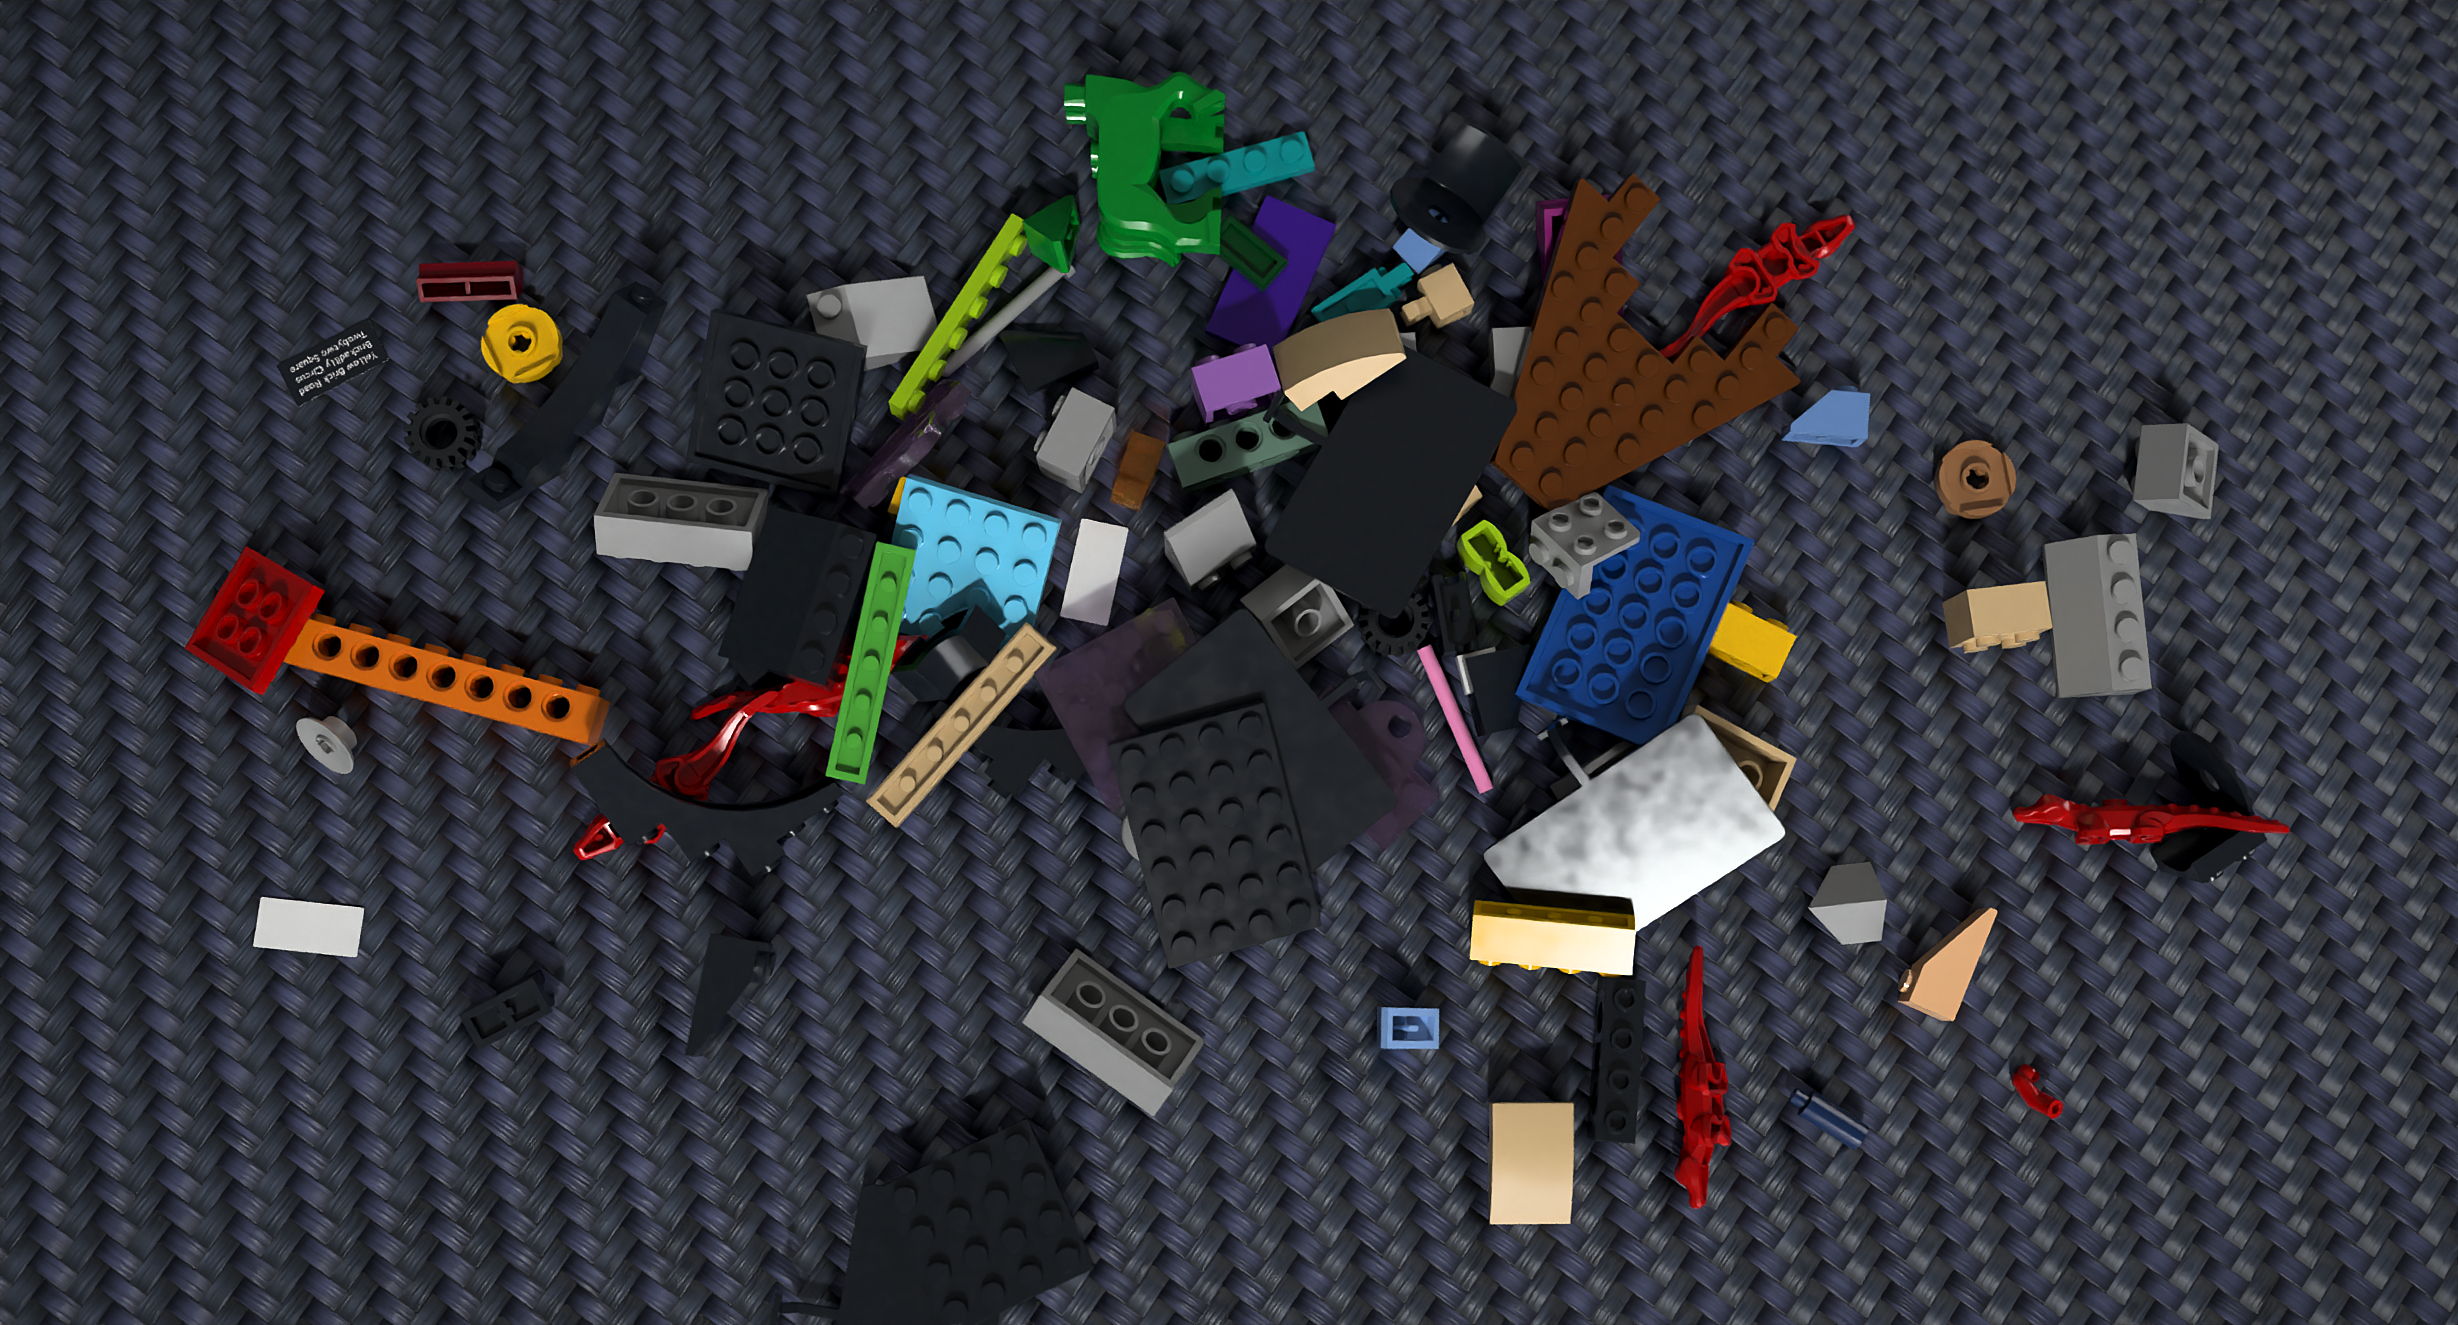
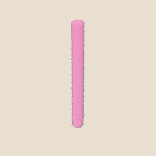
M1432 645L1417 650L1479 794L1493 789V784Z

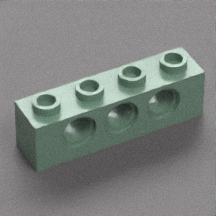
M1288 397L1282 400L1283 405L1279 406L1280 410L1289 418L1326 438L1329 436L1317 401L1303 411H1300ZM1267 406L1251 409L1245 413V418L1234 422L1230 418L1218 420L1209 425L1210 430L1196 435L1194 431L1183 432L1172 438L1173 443L1167 444L1168 455L1183 495L1300 456L1321 447L1294 433L1287 437L1277 435L1273 430V426L1277 421L1273 417L1269 424L1263 421V417L1268 410ZM1242 434H1251L1257 439L1258 444L1252 449H1243L1237 444L1236 439ZM1213 446L1221 452V457L1214 462H1207L1201 458L1199 453L1203 448Z

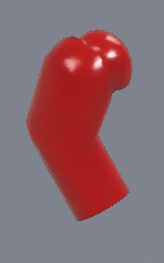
M2021 1064L2017 1073H2012V1085L2030 1108L2052 1119L2057 1118L2063 1110V1103L2039 1090L2034 1085L2040 1077L2039 1072L2027 1064Z

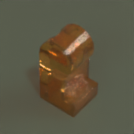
M1132 431L1110 502L1138 512L1142 510L1166 452L1164 441Z

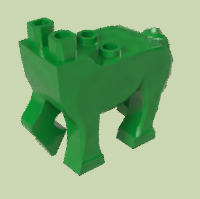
M1175 72L1159 84L1148 88L1128 80L1097 75H1086V84L1065 83L1064 110H1066V124H1085L1087 135L1096 141L1091 142L1092 178H1097V201L1100 219L1097 227V241L1100 248L1108 255L1119 259L1150 256L1161 259L1171 267H1175L1181 260V253L1220 254L1222 187L1207 190L1196 200L1183 204L1163 202L1155 192L1159 179L1161 151H1192L1210 154L1211 156L1223 153L1224 114L1212 115L1225 109L1224 93L1200 84L1184 72ZM1177 107H1183L1190 113L1193 119L1175 118L1169 115Z

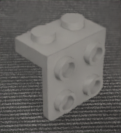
M1592 491L1563 507L1555 508L1532 520L1529 554L1535 563L1542 565L1555 578L1559 586L1566 588L1578 600L1590 593L1593 566L1638 543L1640 531L1602 496Z

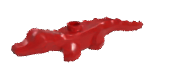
M1843 214L1831 219L1817 221L1804 229L1799 236L1795 233L1796 224L1783 223L1773 232L1769 243L1755 251L1743 247L1739 249L1729 262L1721 281L1708 293L1701 303L1686 332L1677 341L1659 352L1668 360L1680 351L1691 336L1697 335L1701 339L1711 326L1728 312L1738 307L1772 303L1775 301L1777 290L1793 279L1801 280L1815 275L1820 267V261L1815 260V258L1829 257L1855 228V222L1851 216Z
M898 635L891 670L902 654L920 635ZM921 635L925 640L930 637L928 635ZM854 643L846 650L832 692L788 678L787 681L767 689L732 692L695 708L690 718L691 720H698L719 711L738 709L768 689L777 690L779 694L773 701L757 712H800L814 717H835L839 712Z
M768 689L746 702L726 719L717 733L706 744L696 751L657 761L655 773L649 776L648 779L678 794L705 801L708 797V789L712 779L727 761L746 722L758 710L773 701L779 692L774 689ZM601 813L591 821L585 833L575 844L573 852L580 860H587L601 853L615 850L624 841L606 816ZM663 824L657 826L659 832L646 841L645 844L657 842L664 834L665 826Z
M2046 794L2041 796L2036 804L2025 808L2018 807L2013 811V817L2017 822L2058 825L2077 831L2075 842L2078 845L2105 844L2109 840H2127L2129 843L2136 844L2161 842L2164 834L2202 827H2220L2253 833H2289V826L2281 823L2279 820H2266L2257 815L2244 816L2238 812L2228 813L2215 807L2205 809L2197 805H2190L2189 807L2177 806L2176 804H2169L2167 806H2156L2155 804L2127 806L2126 799L2103 800L2102 807H2089L2086 804L2079 805L2073 801H2067L2054 795Z
M1696 945L1689 955V968L1685 975L1687 981L1686 990L1682 995L1684 1008L1680 1011V1018L1683 1019V1027L1679 1031V1035L1682 1037V1048L1679 1051L1682 1059L1681 1070L1679 1071L1681 1096L1677 1098L1676 1109L1679 1119L1683 1120L1685 1134L1683 1136L1684 1144L1680 1150L1674 1175L1676 1180L1686 1187L1690 1206L1694 1209H1700L1705 1206L1707 1200L1709 1162L1714 1145L1729 1146L1732 1133L1729 1117L1724 1115L1723 1094H1726L1728 1090L1725 1064L1715 1062L1703 1019V948Z

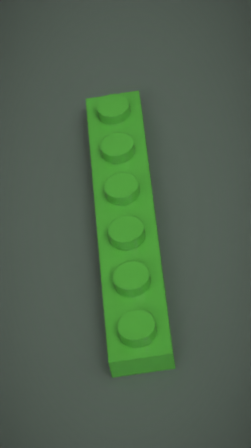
M876 542L826 776L861 784L866 783L917 550Z

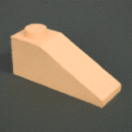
M1991 907L1977 909L1917 960L1911 969H1906L1898 984V990L1901 991L1898 1001L1941 1021H1954L1998 910Z

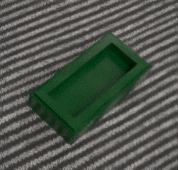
M1229 214L1221 223L1220 254L1217 256L1264 294L1286 269L1288 261L1232 214Z

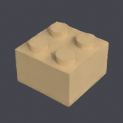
M2045 581L1970 589L1942 603L1949 648L1963 647L1964 653L1988 650V646L2002 644L2003 649L2025 646L2026 642L2039 640V633L2053 628Z

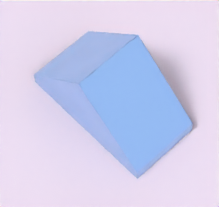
M1377 1007V1047L1382 1049H1439V1009Z

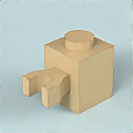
M1451 263L1443 268L1438 264L1425 270L1420 275L1422 279L1418 281L1415 290L1419 299L1402 306V312L1399 315L1406 328L1429 316L1436 330H1439L1470 314L1475 302L1454 264Z

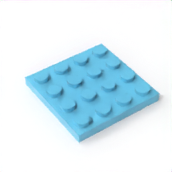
M910 474L906 478L891 541L892 545L917 550L899 632L912 636H931L943 626L940 623V619L958 609L977 604L1006 633L999 647L1000 652L1026 622L1033 628L1035 626L1062 519Z

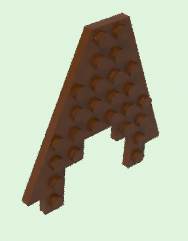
M1634 173L1627 175L1608 200L1583 178L1578 179L1573 184L1509 397L1517 403L1518 411L1490 460L1496 468L1546 512L1571 503L1784 393L1801 382L1797 376L1776 358L1799 327L1773 303H1768L1761 309L1722 358L1696 335L1689 338L1671 362L1617 314L1641 283L1613 257L1661 200Z

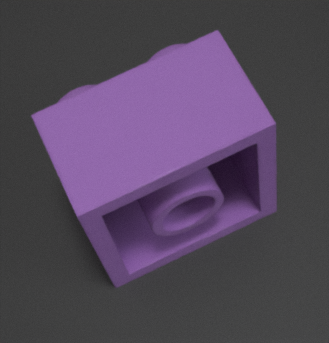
M1255 343L1246 344L1236 348L1233 351V355L1219 359L1218 355L1208 356L1199 360L1196 363V367L1191 368V388L1205 430H1208L1209 425L1218 420L1230 418L1233 422L1245 418V413L1251 409L1260 406L1270 407L1279 390L1281 391V386L1266 344L1256 347Z

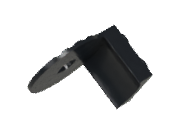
M1468 117L1461 122L1425 178L1403 177L1398 179L1390 190V201L1400 219L1418 236L1445 251L1469 255L1478 252L1485 243L1484 226L1492 219L1530 163L1471 117ZM1428 209L1440 212L1448 222L1439 221L1430 214Z
M2181 731L2172 738L2170 749L2177 771L2194 797L2205 809L2215 807L2223 812H2238L2244 816L2254 815L2252 810L2253 802L2247 793L2245 783L2237 776L2233 765L2225 760L2224 755L2214 745L2190 731ZM2205 771L2215 779L2219 789L2208 780ZM2220 827L2193 828L2181 831L2150 853L2161 872L2200 883H2207L2219 878L2223 874V869L2235 861H2242L2251 857L2256 852L2255 848L2266 842L2267 838L2264 833L2245 832Z

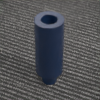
M1795 1088L1788 1099L1789 1102L1799 1108L1798 1115L1852 1150L1860 1146L1868 1133L1869 1126L1814 1090L1806 1094L1802 1090Z

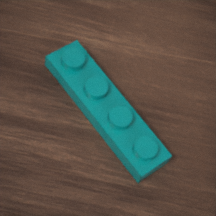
M1302 131L1160 170L1159 179L1166 203L1183 204L1196 200L1210 189L1222 187V196L1313 172L1315 165L1305 132Z

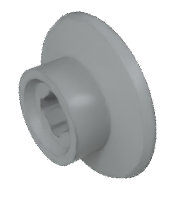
M328 716L323 721L309 717L297 721V734L305 748L316 760L330 770L340 774H348L352 771L354 757L351 750L357 745V739L346 723L334 716Z

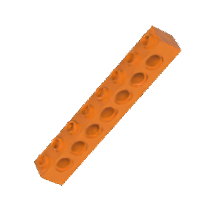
M312 613L311 619L307 620L296 643L283 661L296 667L589 746L599 741L610 705L609 701L599 697L601 690L577 684L576 690L561 687L563 680L539 674L538 680L523 677L525 670L507 664H501L500 670L485 667L487 660L464 653L462 660L448 657L449 649L426 643L424 650L411 647L412 640L409 638L388 633L386 640L372 636L374 629L350 623L349 628L344 629L335 626L336 619L317 613ZM339 638L341 649L338 654L330 657L329 646L335 639ZM377 648L379 659L375 665L368 667L366 663L367 655L371 650ZM415 658L417 661L416 672L410 677H405V664ZM454 669V682L444 688L441 683L442 675L447 670ZM487 679H492L493 691L489 696L481 698L479 694L481 683ZM524 689H530L532 694L530 703L524 708H519L516 701L518 694ZM567 699L570 704L569 712L563 718L557 719L554 714L555 705L560 700Z

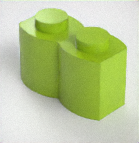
M1482 520L1461 535L1457 542L1458 554L1463 563L1471 571L1479 575L1484 592L1493 602L1503 606L1527 588L1530 584V577L1526 567L1519 558L1507 551L1502 534L1493 524Z

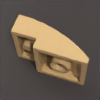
M1390 309L1367 310L1332 318L1308 327L1273 347L1283 392L1300 411H1303L1332 391L1343 400L1407 358L1394 315Z
M1488 1102L1489 1224H1570L1574 1158L1573 1103Z

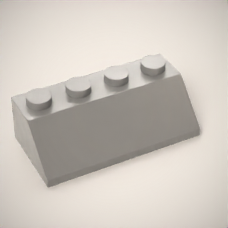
M614 473L593 515L597 554L620 559H645L657 563L673 562L690 564L695 567L710 566L729 568L733 571L748 570L766 519L769 489Z
M2136 533L2095 535L2042 545L2045 583L2053 626L2050 629L2057 698L2128 695L2151 689Z
M1077 948L1040 994L1022 1022L1153 1117L1206 1041Z

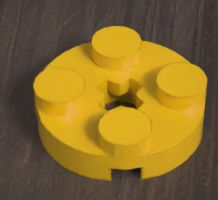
M513 304L500 309L491 316L487 323L489 327L485 332V337L482 336L481 350L487 364L497 374L506 378L511 383H528L545 377L555 366L560 364L563 357L561 332L557 324L547 313L528 305ZM519 335H523L526 339L531 338V343L524 352L520 350L513 351V346L517 344L516 337Z

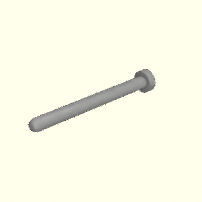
M1072 265L1069 273H1060L1050 266L968 338L958 350H955L945 359L947 366L942 376L947 377L955 372L1062 276L1069 279L1075 274L1076 271Z

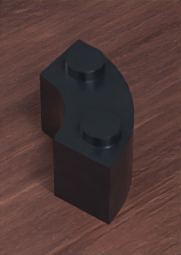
M977 604L958 609L940 619V623L943 626L926 640L920 635L902 654L890 673L920 702L947 699L959 682L978 668L990 665L993 658L999 653V647L1006 633Z

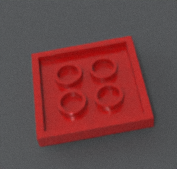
M246 546L184 649L249 690L263 696L269 684L274 680L288 652L296 643L310 615L317 608L318 602L325 590Z

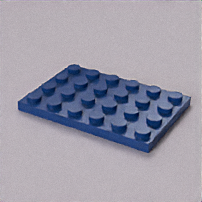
M1607 485L1603 498L1640 531L1639 542L1593 566L1589 594L1577 600L1566 588L1561 589L1515 695L1526 702L1561 716L1566 715L1570 720L1639 747L1678 721L1753 549L1755 540Z

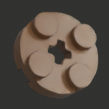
M1970 440L1960 443L1944 455L1937 463L1935 488L1948 513L1969 519H1980L1999 511L2007 503L2009 496L2013 494L2016 487V473L2010 458L2004 452L2001 454L1997 449L1991 447L1993 444L1981 440ZM1970 470H1975L1976 476H1983L1984 482L1978 485V489H1974L1972 485L1967 483L1966 477L1970 476Z

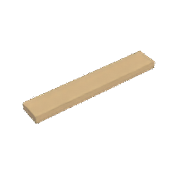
M1026 622L993 658L990 665L985 667L866 802L894 827L898 828L1057 650L1056 647Z

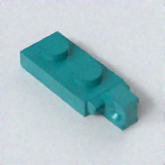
M1406 262L1390 272H1387L1384 267L1377 270L1374 268L1315 306L1311 310V315L1319 324L1350 313L1387 309L1397 299L1402 297L1403 294L1399 289L1410 282L1414 274Z

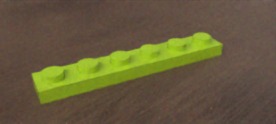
M1013 213L1010 215L890 398L889 406L891 414L905 421L911 412L916 414L920 410L927 395L924 391L931 380L937 382L947 366L946 357L952 349L958 350L963 344L968 333L965 328L972 318L978 319L985 310L988 303L986 296L993 286L998 288L1004 281L1008 272L1006 265L1013 255L1018 257L1023 252L1028 240L1022 223L1023 219Z

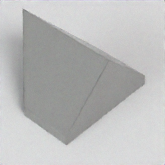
M1871 863L1829 866L1830 870L1808 909L1837 938L1840 945L1881 941L1887 898Z

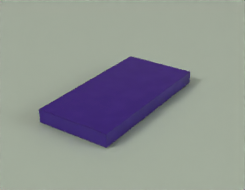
M1267 195L1251 231L1288 261V266L1264 294L1233 269L1206 327L1205 334L1237 348L1250 343H1255L1256 347L1266 344L1272 362L1275 364L1273 347L1287 339L1337 225Z

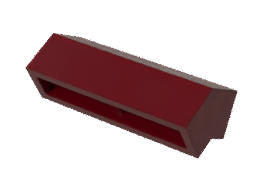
M517 261L419 263V276L416 278L420 302L518 299L523 291V268Z

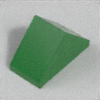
M1073 195L1064 196L1022 221L1031 253L1060 273H1069L1081 231V223Z

